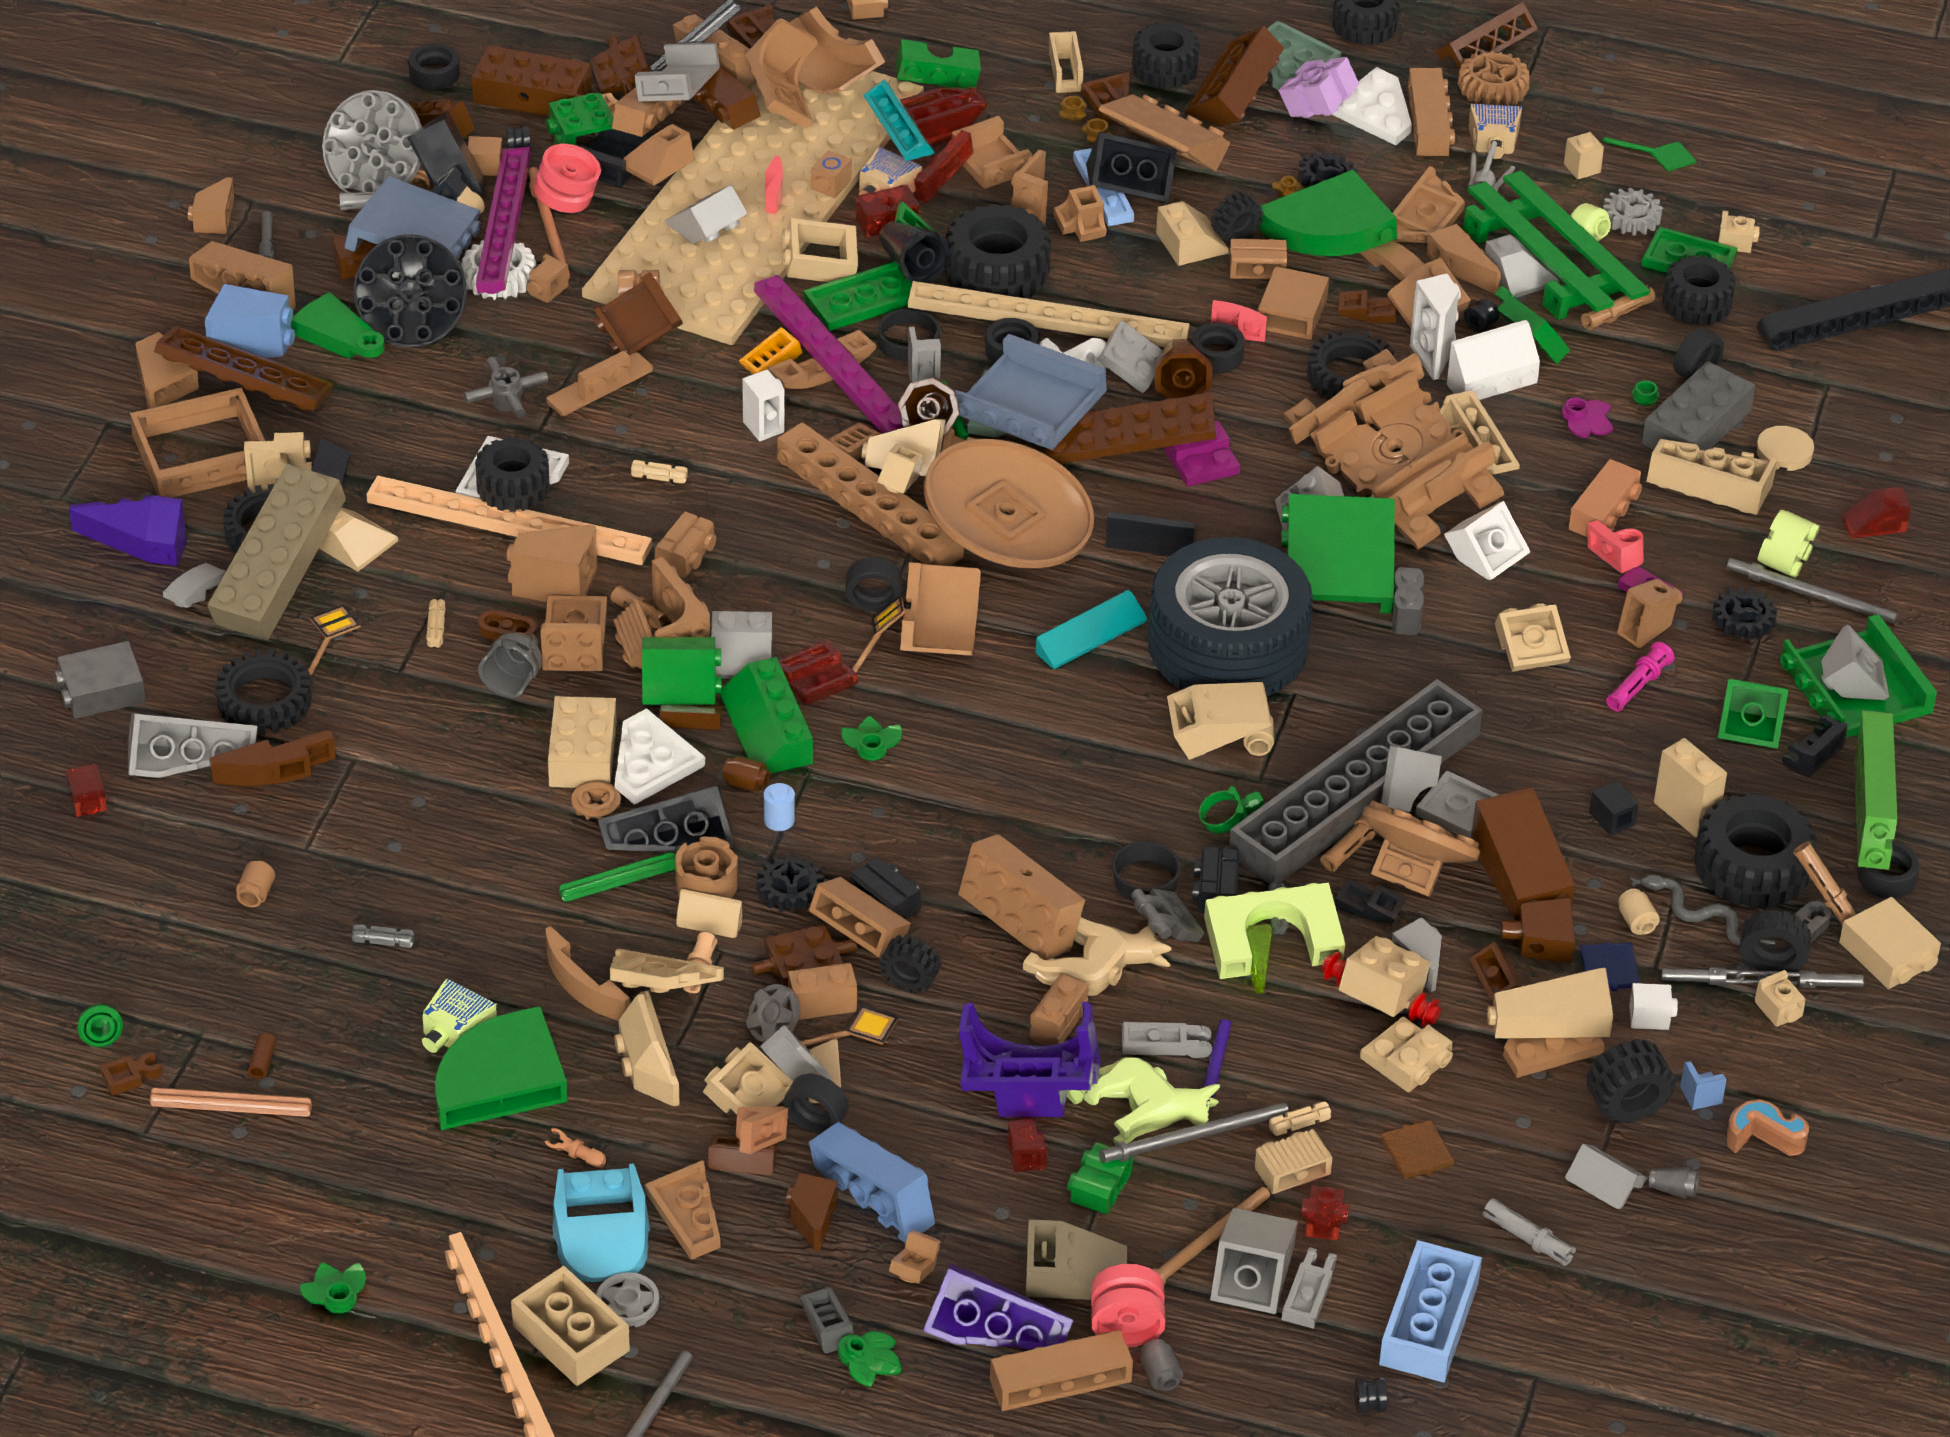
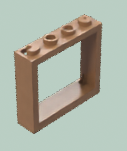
M242 387L130 413L133 438L158 496L173 498L247 480L244 451L159 470L146 438L238 416L248 441H265Z

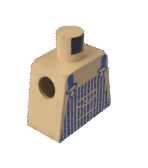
M1471 104L1468 128L1475 151L1488 153L1492 142L1496 141L1497 146L1493 159H1499L1503 154L1513 153L1520 128L1522 106Z
M878 147L860 171L859 197L861 201L869 205L877 200L885 205L893 206L921 188L922 166L910 160L906 161L903 157Z

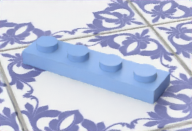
M1092 148L1074 151L1073 160L1086 186H1090L1086 162ZM1097 188L1104 203L1103 217L1107 226L1134 222V212L1123 193Z

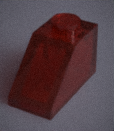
M1902 487L1874 490L1843 514L1842 521L1851 539L1906 532L1911 504Z

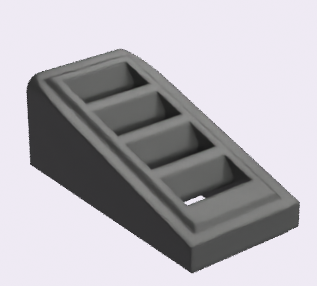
M832 1287L800 1296L801 1304L823 1352L837 1351L840 1340L846 1335L854 1334L853 1325ZM830 1303L829 1305H825V1306H822V1307H819V1308H815V1309H814V1307H817V1306H821V1305Z

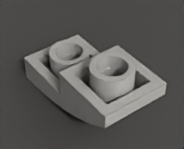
M208 563L194 567L173 581L163 591V597L175 602L176 606L191 607L193 603L205 600L206 590H212L214 586L219 585L226 571Z

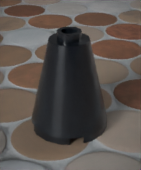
M895 221L885 224L879 234L881 245L908 281L912 283L913 281L929 283L944 271L946 267L944 261L946 256L949 257V247L942 235L935 231Z

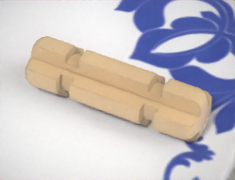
M634 460L631 465V475L638 478H643L644 475L647 476V479L670 482V479H672L673 483L684 484L688 477V469L683 466L672 468V465L655 462L645 464V461Z
M432 599L429 602L426 639L427 645L431 648L434 646L439 648L443 644L442 636L444 634L446 608L445 601L442 599Z
M1325 1101L1315 1103L1313 1108L1306 1106L1285 1113V1117L1281 1114L1270 1118L1269 1127L1274 1136L1288 1133L1287 1129L1292 1132L1313 1125L1315 1120L1318 1123L1329 1120L1331 1118V1109Z

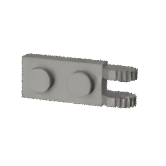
M1122 1023L1123 1055L1186 1056L1187 1054L1191 1058H1206L1211 1055L1212 1046L1207 1042L1211 1040V1029L1209 1027L1186 1025V1023Z
M1309 1248L1304 1262H1301L1283 1308L1281 1320L1314 1329L1332 1281L1337 1261L1336 1254L1329 1253L1325 1260L1324 1268L1313 1266L1317 1260V1249Z

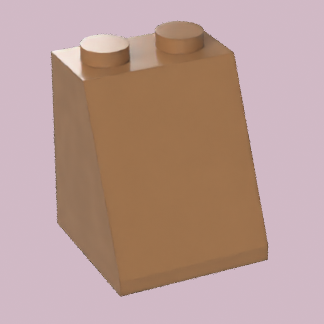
M585 525L519 533L514 544H510L507 550V561L511 562L508 583H512V596L547 602L548 595L586 596L597 571L596 526Z

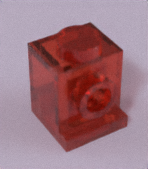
M1021 1119L1008 1121V1147L1013 1171L1022 1172L1046 1169L1047 1144L1044 1143L1043 1132H1037L1035 1120Z

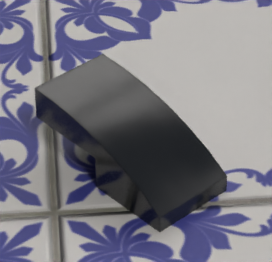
M1347 877L1334 900L1335 907L1362 918L1394 923L1406 898L1379 884L1376 890L1373 891Z

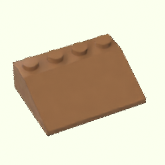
M1132 94L1100 106V112L1127 130L1163 147L1177 149V154L1215 172L1230 145V142L1223 138L1224 132L1212 126L1207 130L1201 127V121L1189 115L1186 119L1179 117L1180 112L1168 105L1164 109L1156 106L1158 101L1147 95H1143L1141 99Z

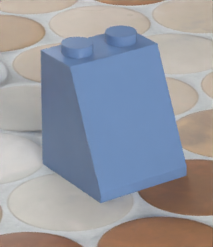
M224 284L205 318L206 336L264 358L283 357L288 346L293 345L295 331L291 329L293 309L289 307V296Z

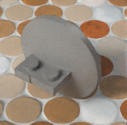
M368 90L352 95L336 108L325 128L322 149L327 171L340 189L347 193H352L347 189H356L361 192L377 191L388 176L406 183H410L413 180L421 163L407 137L420 129L422 125L412 107L394 94L378 90Z

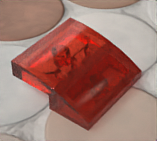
M826 641L778 660L791 690L806 705L858 684L857 673L841 661L840 651Z

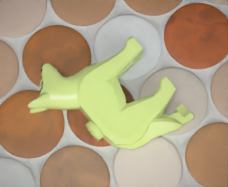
M1124 1057L1114 1064L1100 1068L1098 1084H1092L1091 1090H1067V1097L1075 1105L1082 1102L1083 1098L1091 1105L1098 1104L1099 1099L1102 1097L1128 1098L1132 1112L1114 1122L1120 1134L1113 1138L1115 1144L1122 1141L1127 1144L1142 1134L1167 1127L1179 1120L1186 1119L1195 1125L1209 1122L1210 1108L1219 1103L1218 1100L1210 1097L1220 1088V1084H1213L1201 1089L1174 1088L1167 1081L1166 1075L1161 1068H1153L1140 1058Z

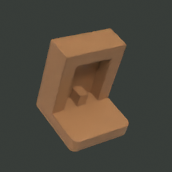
M911 1230L907 1236L905 1249L891 1260L889 1272L898 1275L905 1282L919 1284L935 1269L940 1240Z

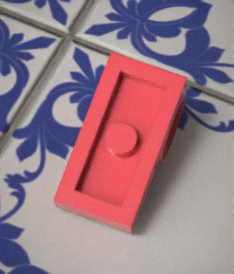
M1598 520L1587 523L1588 548L1620 573L1642 565L1644 554L1643 533L1641 531L1630 528L1613 532Z

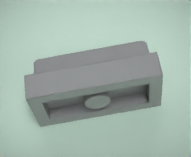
M908 327V373L910 383L933 377L940 380V339L917 340L915 327Z
M785 1025L760 1046L793 1081L801 1074L814 1073L815 1071L830 1080L833 1079L819 1060Z
M1582 1144L1565 1178L1614 1208L1622 1209L1633 1187L1642 1188L1647 1176L1593 1145Z

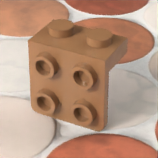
M1038 150L1033 156L1028 158L1026 164L1020 170L1014 173L1011 181L1013 196L1010 205L1015 209L1019 207L1025 209L1027 214L1033 213L1039 218V221L1046 225L1048 181L1044 180L1046 152Z

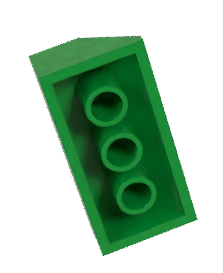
M777 657L747 663L722 688V693L719 694L746 758L765 762L767 770H770V774L813 764V737Z

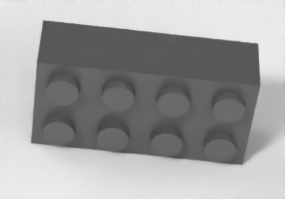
M1707 361L1645 419L1642 445L1654 450L1659 440L1664 439L1696 444L1699 450L1706 451L1711 449L1751 411L1756 385Z

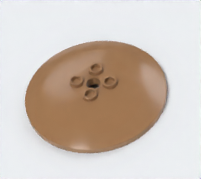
M976 439L960 442L938 454L929 466L925 477V500L937 524L955 542L987 560L1018 568L1051 567L1074 558L1083 550L1091 536L1094 526V511L1083 486L1061 464L1030 447L996 439Z

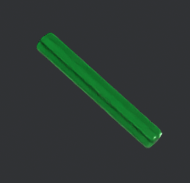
M668 852L570 881L559 886V895L563 902H569L675 870L676 856L673 852Z

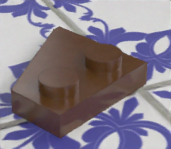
M770 4L732 17L727 21V29L741 44L751 49L774 24L773 6Z
M1125 72L1081 83V93L1100 119L1106 122L1114 121L1100 112L1099 108L1103 104L1128 96L1130 74Z

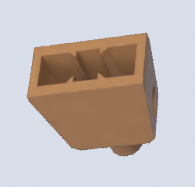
M1658 579L1628 589L1617 634L1637 648L1643 647L1670 627L1676 605L1682 602L1681 592L1675 587H1669Z

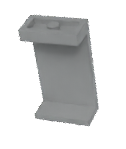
M716 42L665 44L664 50L667 67L663 71L638 72L635 75L638 102L690 100L720 68Z

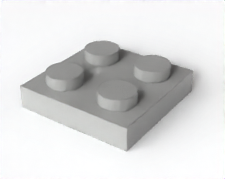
M1121 320L1115 326L1098 361L1138 391L1144 393L1154 378L1155 362L1162 349Z
M1446 771L1438 780L1437 787H1432L1416 806L1415 815L1437 824L1452 833L1471 838L1475 802L1499 794Z

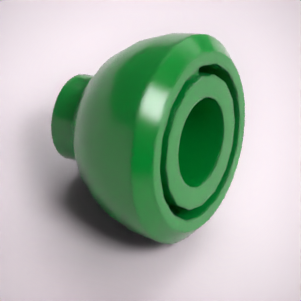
M94 1004L87 1007L80 1015L77 1025L78 1034L82 1041L89 1046L106 1047L113 1044L120 1037L123 1030V1021L113 1007L106 1004Z

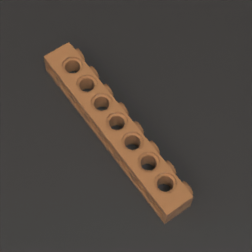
M803 422L777 438V460L782 465L789 467L802 479L810 482L823 494H827L843 508L858 516L861 521L879 531L882 536L896 543L903 551L917 558L922 564L951 566L964 558V547L943 531L928 510L901 492L893 493L885 489L883 484L877 482L879 478L877 474Z

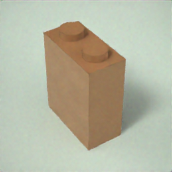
M1275 266L1258 310L1259 313L1267 317L1266 331L1311 340L1327 301L1329 277Z

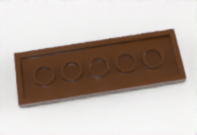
M177 325L156 342L154 350L155 353L162 355L168 361H179L188 364L195 371H207L215 374L220 380L237 382L242 384V387L247 390L264 392L274 400H286L294 403L301 410L314 411L332 393L334 383Z
M1212 393L1195 394L1193 396L1087 412L1053 450L1044 447V454L1062 464L1216 439Z

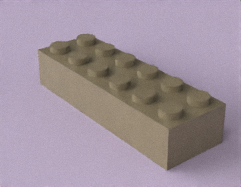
M286 464L207 605L216 625L268 641L346 500L339 479Z

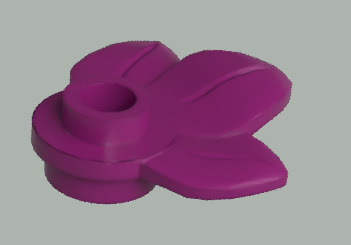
M1574 397L1568 399L1562 407V416L1568 420V429L1580 438H1587L1590 433L1606 435L1613 432L1614 429L1611 422L1604 416L1612 407L1605 402L1599 400L1586 402L1582 398Z

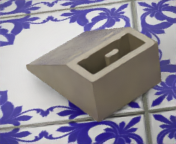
M1028 1221L1026 1297L1091 1300V1282L1095 1276L1108 1267L1127 1264L1126 1245L1064 1221Z

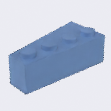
M839 1122L809 1141L814 1167L826 1178L838 1181V1188L842 1191L848 1188L855 1202L863 1209L870 1206L879 1214L878 1221L886 1228L893 1225L899 1230L898 1238L905 1244L908 1233L911 1230L923 1233L935 1224L928 1188L929 1181L926 1173L921 1168L914 1167L904 1161L899 1155L890 1153L878 1143L868 1140L856 1130L850 1129Z

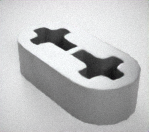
M1812 901L1803 906L1794 916L1796 915L1800 917V920L1806 922L1808 929L1811 930L1812 942L1829 927L1832 911L1823 902ZM1784 940V942H1785L1788 946H1791V943H1789L1788 941Z

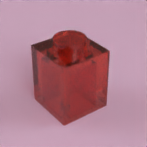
M97 764L66 770L68 790L76 817L107 811L105 791Z

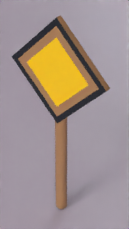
M861 1005L846 1030L801 1042L806 1047L853 1035L883 1045L899 1017Z

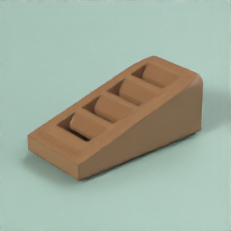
M859 422L833 436L828 441L855 460H859L862 457L864 442H868L870 437L882 433Z

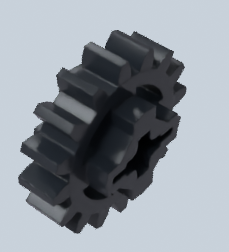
M1322 151L1321 155L1312 152L1311 157L1305 155L1303 161H1300L1297 178L1302 180V186L1309 185L1310 187L1351 170L1357 173V169L1353 168V162H1345V156L1340 158L1336 153H1332L1330 156L1325 151Z
M1739 587L1738 592L1729 588L1727 595L1720 593L1718 600H1714L1712 620L1716 621L1715 627L1717 629L1724 628V635L1732 633L1736 640L1740 636H1744L1746 641H1750L1751 636L1762 639V633L1769 635L1771 628H1775L1777 607H1773V599L1765 600L1766 593L1755 594L1754 588H1751L1749 592H1745L1743 587Z
M786 854L785 860H780L775 856L773 857V864L765 862L763 870H758L756 888L757 892L760 893V900H767L768 908L777 905L781 913L785 908H790L791 913H795L797 907H801V909L806 911L808 910V903L811 904L817 885L824 882V875H821L820 866L813 867L812 859L803 862L802 855H798L796 859H791L790 855Z

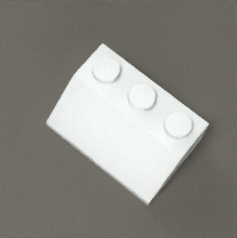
M1448 274L1416 281L1410 347L1418 355L1421 363L1433 380L1440 377L1450 359L1451 342L1456 340L1455 323L1458 321L1457 305L1458 300L1461 298L1459 286L1453 283Z
M1523 320L1452 341L1447 385L1451 391L1457 394L1473 390L1478 399L1482 400L1537 383L1540 360L1528 321Z

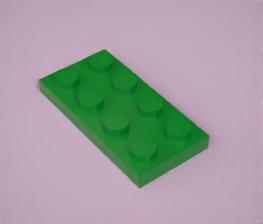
M891 262L803 290V299L821 323L829 331L907 307L912 282L904 278L895 263Z

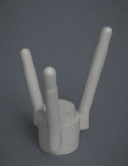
M1493 141L1484 168L1477 173L1476 154H1471L1470 182L1468 187L1486 181L1498 192L1499 187L1504 183L1503 176L1514 172L1515 166H1511L1495 183L1494 173L1489 169L1497 146L1496 141Z

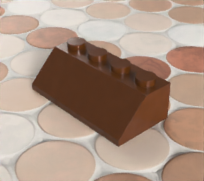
M1264 25L1230 40L1184 112L1189 116L1219 126H1224L1231 122H1239L1246 114L1244 111L1246 107L1257 97L1256 92L1258 88L1268 80L1267 74L1278 64L1280 60L1278 57L1284 47Z

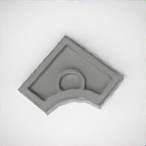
M1390 746L1381 804L1393 810L1398 809L1403 812H1410L1413 801L1421 791L1428 787H1437L1442 756Z

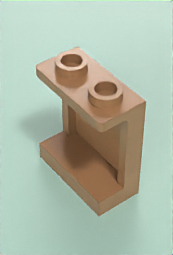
M999 116L952 132L951 154L983 189L1012 180L1014 173L1020 170L1032 155L1028 149L1019 152L1003 135L1004 121Z

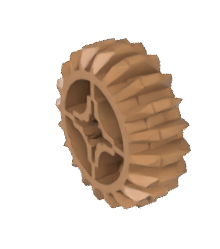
M1492 50L1490 53L1480 51L1479 55L1472 54L1470 58L1464 60L1461 69H1459L1458 84L1462 95L1467 96V101H1475L1476 104L1509 106V104L1517 105L1518 101H1523L1524 96L1529 90L1530 75L1526 64L1521 63L1520 58H1513L1512 54L1505 55L1502 51L1494 53Z

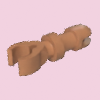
M551 1129L554 1134H559L560 1139L564 1142L552 1144L546 1140L545 1143L550 1148L557 1151H566L569 1153V1157L573 1159L579 1157L593 1167L600 1168L604 1166L606 1156L601 1151L584 1146V1142L579 1139L574 1141L568 1138L559 1129Z

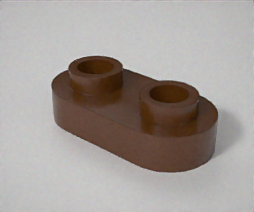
M489 610L479 616L478 630L483 637L496 640L503 634L522 632L527 635L532 633L536 636V623L529 617L498 610Z

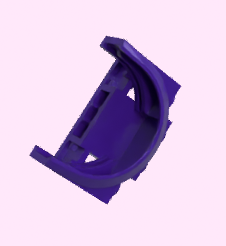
M1082 1002L1083 1022L1081 1026H1077V1035L1065 1042L1048 1046H1027L1001 1039L983 1026L973 1003L963 1005L959 1026V1035L964 1055L960 1080L962 1091H994L999 1117H1064L1067 1090H1091L1092 1084H1098L1101 1057L1094 1025L1092 1004Z

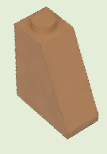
M160 332L135 343L137 364L148 409L166 405L199 389L197 371L191 369L188 364L179 361H168L162 355L154 352L156 342L163 337Z

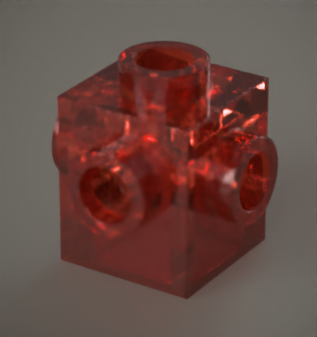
M1311 1186L1310 1199L1303 1198L1301 1218H1307L1306 1236L1332 1240L1339 1239L1340 1224L1347 1223L1349 1204L1343 1203L1344 1189Z

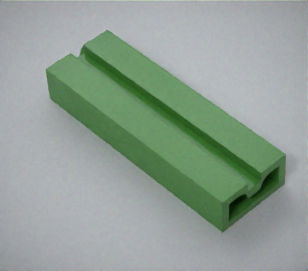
M1862 711L1854 759L1858 867L1889 870L1892 855V839L1895 837L1897 825L1893 713Z

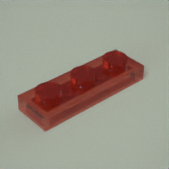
M961 130L932 159L931 163L922 172L917 174L914 182L918 200L927 203L974 153L971 133Z

